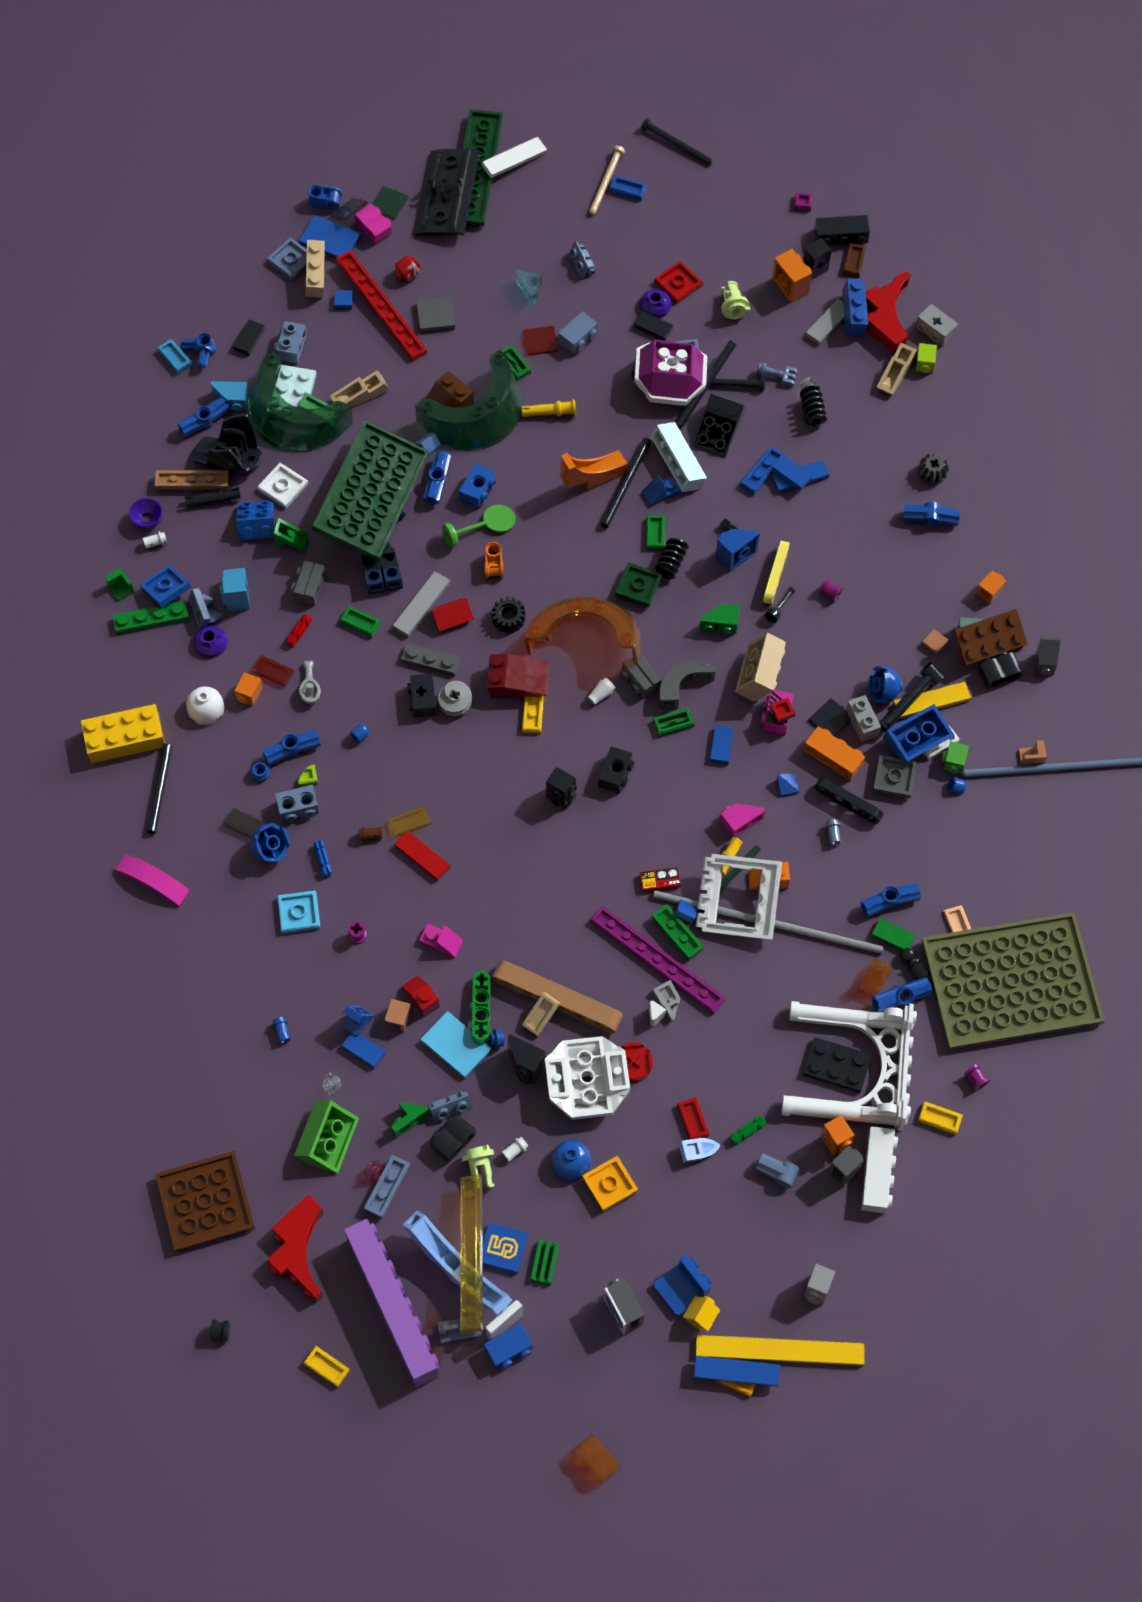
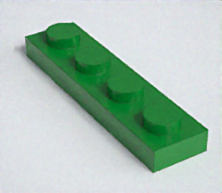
M186 601L166 604L162 608L155 606L112 615L116 634L190 620Z

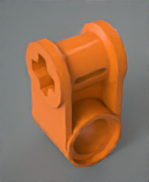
M490 542L485 547V579L489 578V576L504 578L502 548L499 543ZM491 552H496L497 554H496V555H491L490 553H491Z

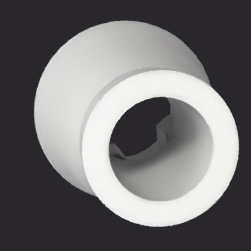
M607 678L600 679L588 696V699L596 705L611 695L615 686Z

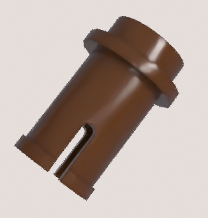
M363 826L361 829H358L359 840L365 842L368 839H382V827L364 828Z

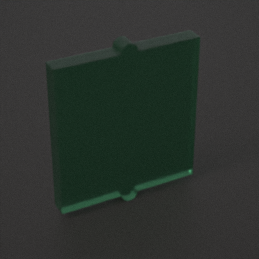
M383 186L372 205L379 208L382 216L395 220L409 196L398 192L397 189L393 190Z

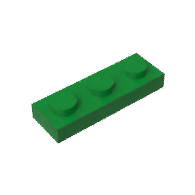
M668 904L652 914L651 918L688 961L704 950L701 942L681 919L675 916L674 911Z

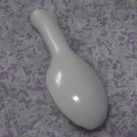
M312 660L303 662L305 679L299 686V695L302 701L310 705L316 703L321 694L319 684L313 679L312 668L314 662Z

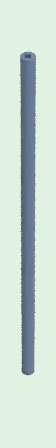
M1142 757L963 770V776L977 777L1142 765Z

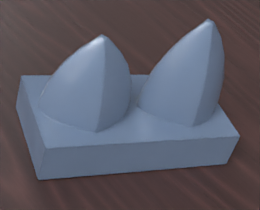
M196 588L192 589L188 602L198 628L201 629L208 626L209 623L220 619L223 613L207 609V606L214 599L208 595L201 594L200 589Z

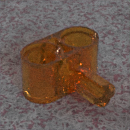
M874 958L858 990L871 997L880 993L893 966Z

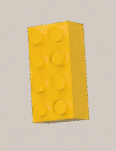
M156 704L81 720L90 763L163 748L165 744Z

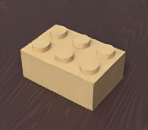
M767 632L748 644L735 693L754 702L775 690L777 675L781 670V659L785 654V641Z

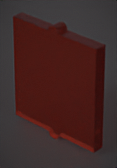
M554 326L523 329L524 345H526L528 355L558 352V337L555 335Z

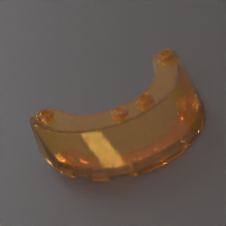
M574 597L548 606L532 620L524 636L527 654L532 655L534 642H549L554 631L560 626L559 623L566 618L572 619L578 616L593 615L604 619L613 627L617 635V642L622 648L632 649L634 664H638L642 644L639 626L627 610L613 602L593 597Z

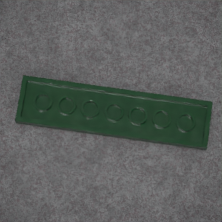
M474 109L469 111L463 149L480 150L481 153L467 225L485 227L493 178H490L484 170L482 162L497 155L503 123L502 112Z

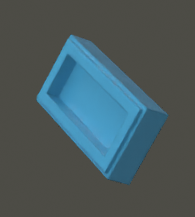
M172 339L157 347L158 352L177 374L192 366L190 359Z

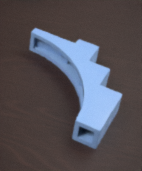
M416 1211L402 1224L427 1257L438 1264L449 1279L460 1286L476 1306L483 1310L486 1308L496 1315L508 1307V1304L512 1301L509 1295L480 1274L444 1238L426 1215Z

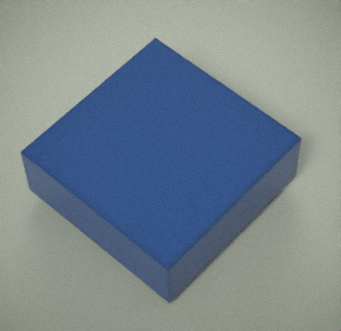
M352 290L335 291V309H352Z
M681 899L677 905L675 916L693 923L698 907Z

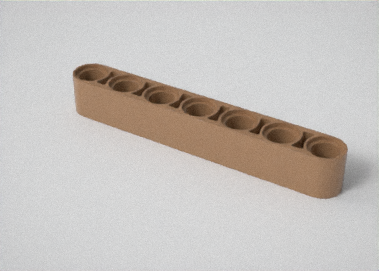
M500 960L491 977L497 984L535 1001H538L542 993L546 992L561 1003L557 1008L558 1011L611 1034L616 1032L623 1018V1014L610 1006L505 960Z

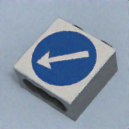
M617 1278L609 1282V1286L604 1290V1300L622 1334L624 1335L644 1325L645 1314L626 1278L621 1280Z

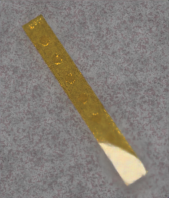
M480 1174L461 1177L460 1331L463 1334L483 1331L482 1176Z

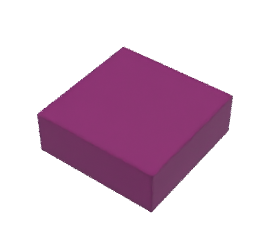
M796 192L794 210L811 211L813 194Z

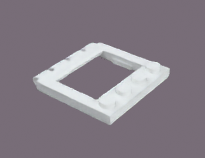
M719 854L704 857L702 871H708L709 875L702 874L700 890L707 891V894H699L698 909L705 911L704 914L697 913L695 927H701L703 932L773 940L782 862ZM723 866L762 870L755 927H745L744 925L733 923H716Z

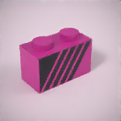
M774 690L770 696H766L764 707L768 708L767 713L763 712L761 723L764 724L763 731L786 735L789 719L777 723L770 704L788 698L792 705L794 694Z

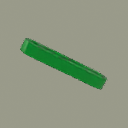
M485 971L476 972L472 981L471 1038L474 1043L479 1045L485 1044L490 1034L491 979L490 975ZM479 978H483V989H479ZM484 995L487 1000L480 1003L476 1000V996ZM480 1012L484 1013L486 1019L478 1020L475 1015ZM479 1027H482V1038L478 1035Z

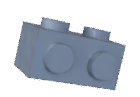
M284 322L283 328L279 329V341L274 346L277 360L298 364L307 336L304 324Z

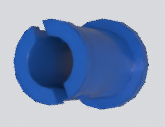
M284 1017L275 1018L272 1024L280 1044L291 1040L286 1025L288 1022Z

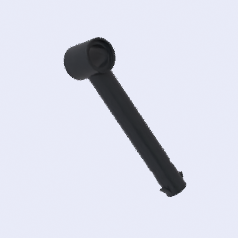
M933 662L928 663L920 671L922 678L879 723L883 732L890 729L930 685L932 687L936 686L945 677Z

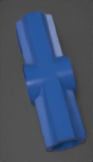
M445 451L435 453L432 468L429 470V479L423 501L429 505L439 504L441 493L446 483L445 478L451 455Z
M924 977L904 985H894L889 990L872 995V1005L876 1012H882L886 1008H893L902 1004L908 1005L913 1000L930 995L932 991L931 983ZM903 991V997L900 999V993Z

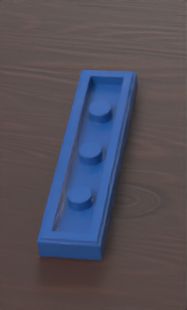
M696 1356L694 1378L778 1387L780 1364Z

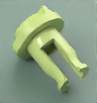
M728 281L730 291H726L725 287H721L724 302L721 306L722 314L728 319H738L746 315L748 311H751L748 300L741 296L738 290V283Z
M489 1145L465 1150L466 1155L461 1156L462 1162H469L471 1176L475 1183L474 1190H481L477 1171L478 1166L484 1167L488 1188L494 1187L489 1156L494 1155V1151L490 1150Z

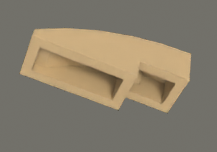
M900 343L881 377L877 389L893 395L917 355V350Z
M376 370L364 379L358 377L330 395L339 411L367 402L388 391L389 387L382 375Z

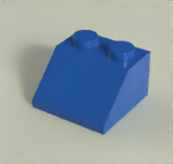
M730 529L728 532L721 533L717 538L715 558L731 572L757 553L760 533L758 531Z

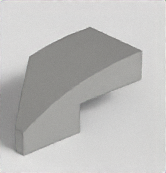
M671 980L652 991L660 1005L666 1009V1014L672 1021L676 1016L680 996Z

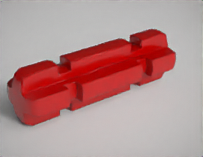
M302 615L301 621H298L291 631L292 634L286 639L288 645L294 647L297 644V639L301 638L307 629L306 626H309L312 622L310 615Z

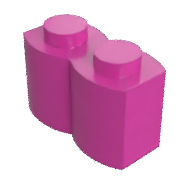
M369 204L354 214L355 224L374 244L392 234L391 221L382 216L378 207Z

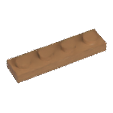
M156 470L155 474L156 490H226L229 484V471Z

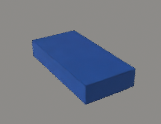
M614 175L609 192L642 201L647 184Z
M785 455L772 469L800 491L812 479L810 473Z
M715 725L710 762L729 764L734 732L733 727Z
M351 1033L342 1044L343 1049L374 1069L386 1054L384 1049L361 1034L356 1036Z

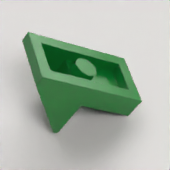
M276 518L272 535L277 547L286 543L299 551L305 549L309 533L280 518Z
M398 1102L399 1109L405 1117H398L392 1123L391 1130L396 1138L400 1137L428 1117V1107Z

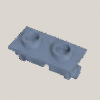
M575 241L569 254L581 279H583L586 274H595L596 267L592 260H586L590 258L586 247Z
M460 1091L449 1096V1102H446L445 1098L431 1102L432 1104L428 1106L434 1122L472 1109L469 1094L466 1091Z
M479 1315L438 1322L441 1343L482 1336Z

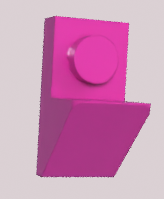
M427 924L419 939V943L455 958L463 943V939L447 926L440 929Z

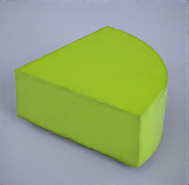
M315 764L308 766L299 776V787L318 784Z

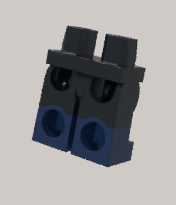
M387 542L378 562L362 554L368 595L385 592L381 572L384 575L387 591L403 588L395 549L391 547L390 542Z

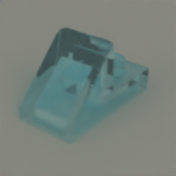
M520 268L515 269L516 282L530 305L536 304L537 295H539L537 287L542 284V275Z

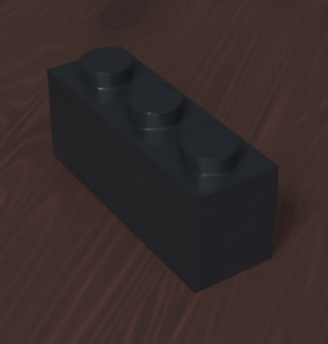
M867 215L816 218L815 221L816 240L822 238L827 245L862 244L869 241L870 228Z

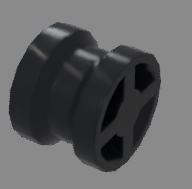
M212 1320L210 1329L211 1341L222 1339L228 1342L230 1321L218 1322L217 1320Z

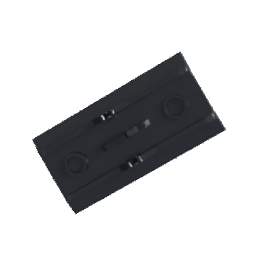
M437 149L430 152L414 231L415 236L425 234L465 235L481 153L480 150Z

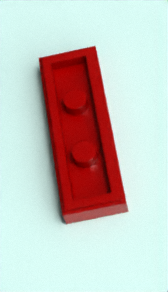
M406 831L394 843L397 849L437 881L451 868L449 863L409 831Z

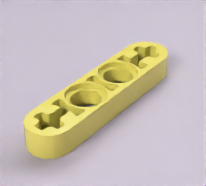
M780 542L763 603L770 605L773 603L788 554L789 542Z

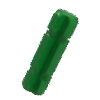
M761 1115L757 1116L753 1121L738 1129V1132L732 1133L730 1140L734 1145L742 1142V1139H746L755 1133L758 1128L764 1127L766 1125L765 1119Z

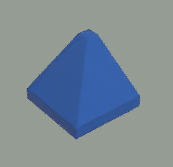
M777 774L776 780L781 796L800 792L794 774Z

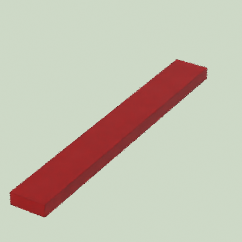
M350 250L337 257L336 262L410 360L413 362L426 355V348L353 252Z

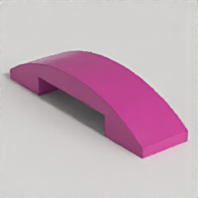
M125 854L114 869L126 878L134 879L158 892L164 899L178 907L181 906L190 893L188 888L168 874L130 855Z

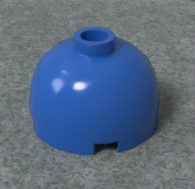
M876 666L873 668L875 671L874 675H870L868 681L869 696L873 695L874 699L871 701L881 704L892 702L898 697L903 688L900 676L893 668Z
M271 823L262 825L253 832L250 846L255 857L259 860L276 862L286 857L287 849L290 847V839L283 827Z
M577 1140L563 1141L555 1147L552 1153L551 1167L561 1180L576 1182L590 1170V1152L582 1142Z

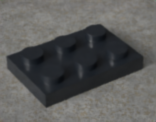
M814 1037L803 1076L861 1093L872 1054Z

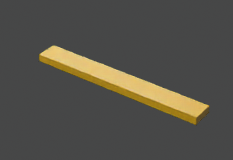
M697 1335L696 1356L736 1360L864 1366V1343Z

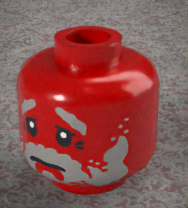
M404 256L395 264L396 271L394 273L400 281L404 279L406 282H409L420 273L419 268L421 266L413 256Z

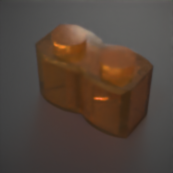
M592 1433L572 1450L575 1455L573 1460L580 1468L584 1466L589 1471L587 1476L594 1484L598 1482L600 1485H603L620 1469V1464Z

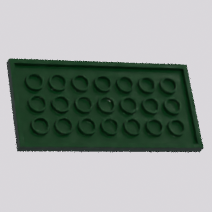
M364 419L311 530L378 562L429 451Z

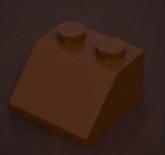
M447 371L434 383L424 401V405L450 425L458 418L457 411L459 409L464 411L465 406L470 408V405L474 403V391Z

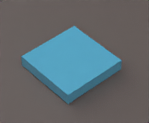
M316 890L277 895L282 934L321 929Z

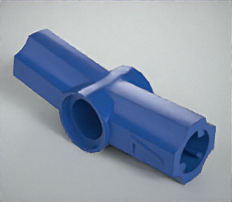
M219 396L209 405L199 407L195 414L177 422L180 432L186 437L200 429H210L216 419L231 409L230 405L223 396Z
M927 502L924 505L905 504L904 520L922 521L930 526L939 523L958 526L961 511L959 509L940 507V504L937 502Z
M316 730L298 735L287 734L282 738V741L263 749L262 754L270 766L286 757H295L302 751L320 747L321 744ZM289 744H295L293 747H287Z
M917 883L900 887L888 886L882 892L860 901L863 913L870 917L883 910L894 909L897 905L921 900L920 889ZM886 896H892L894 900H889Z

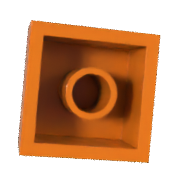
M790 249L775 257L772 279L789 301L793 303L808 295L812 271L809 266L803 263L801 256L796 254L793 249Z

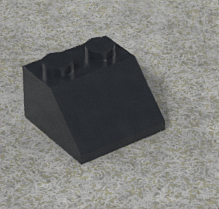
M509 1034L508 1052L517 1077L523 1083L535 1085L545 1067V1051Z

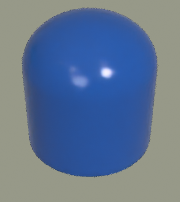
M358 724L350 731V735L355 742L360 743L368 737L369 729L364 724Z
M952 777L948 781L947 789L951 793L963 794L967 789V784L962 779Z

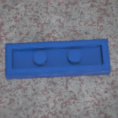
M770 446L740 482V487L755 495L774 473L772 470L773 466L785 454Z
M823 460L801 466V468L812 475V479L807 484L829 478L830 474ZM772 475V480L778 493L796 488L780 475Z

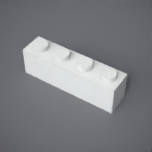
M871 1126L868 1132L861 1210L886 1213L888 1207L891 1208L892 1195H889V1189L893 1188L894 1176L891 1175V1168H895L896 1156H893V1149L897 1148L898 1137L894 1136L895 1129Z

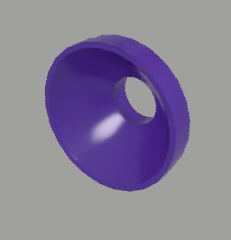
M649 290L640 299V310L657 318L665 317L671 310V299L662 290ZM657 295L661 300L654 302L651 300V297Z
M141 498L131 505L129 516L136 527L151 529L161 522L163 510L160 503L155 499ZM145 515H151L153 517V519L150 522H144L142 520V518Z
M205 626L196 632L193 643L195 651L205 658H215L226 650L228 641L225 632L219 627ZM208 633L215 635L211 641H206L204 636Z

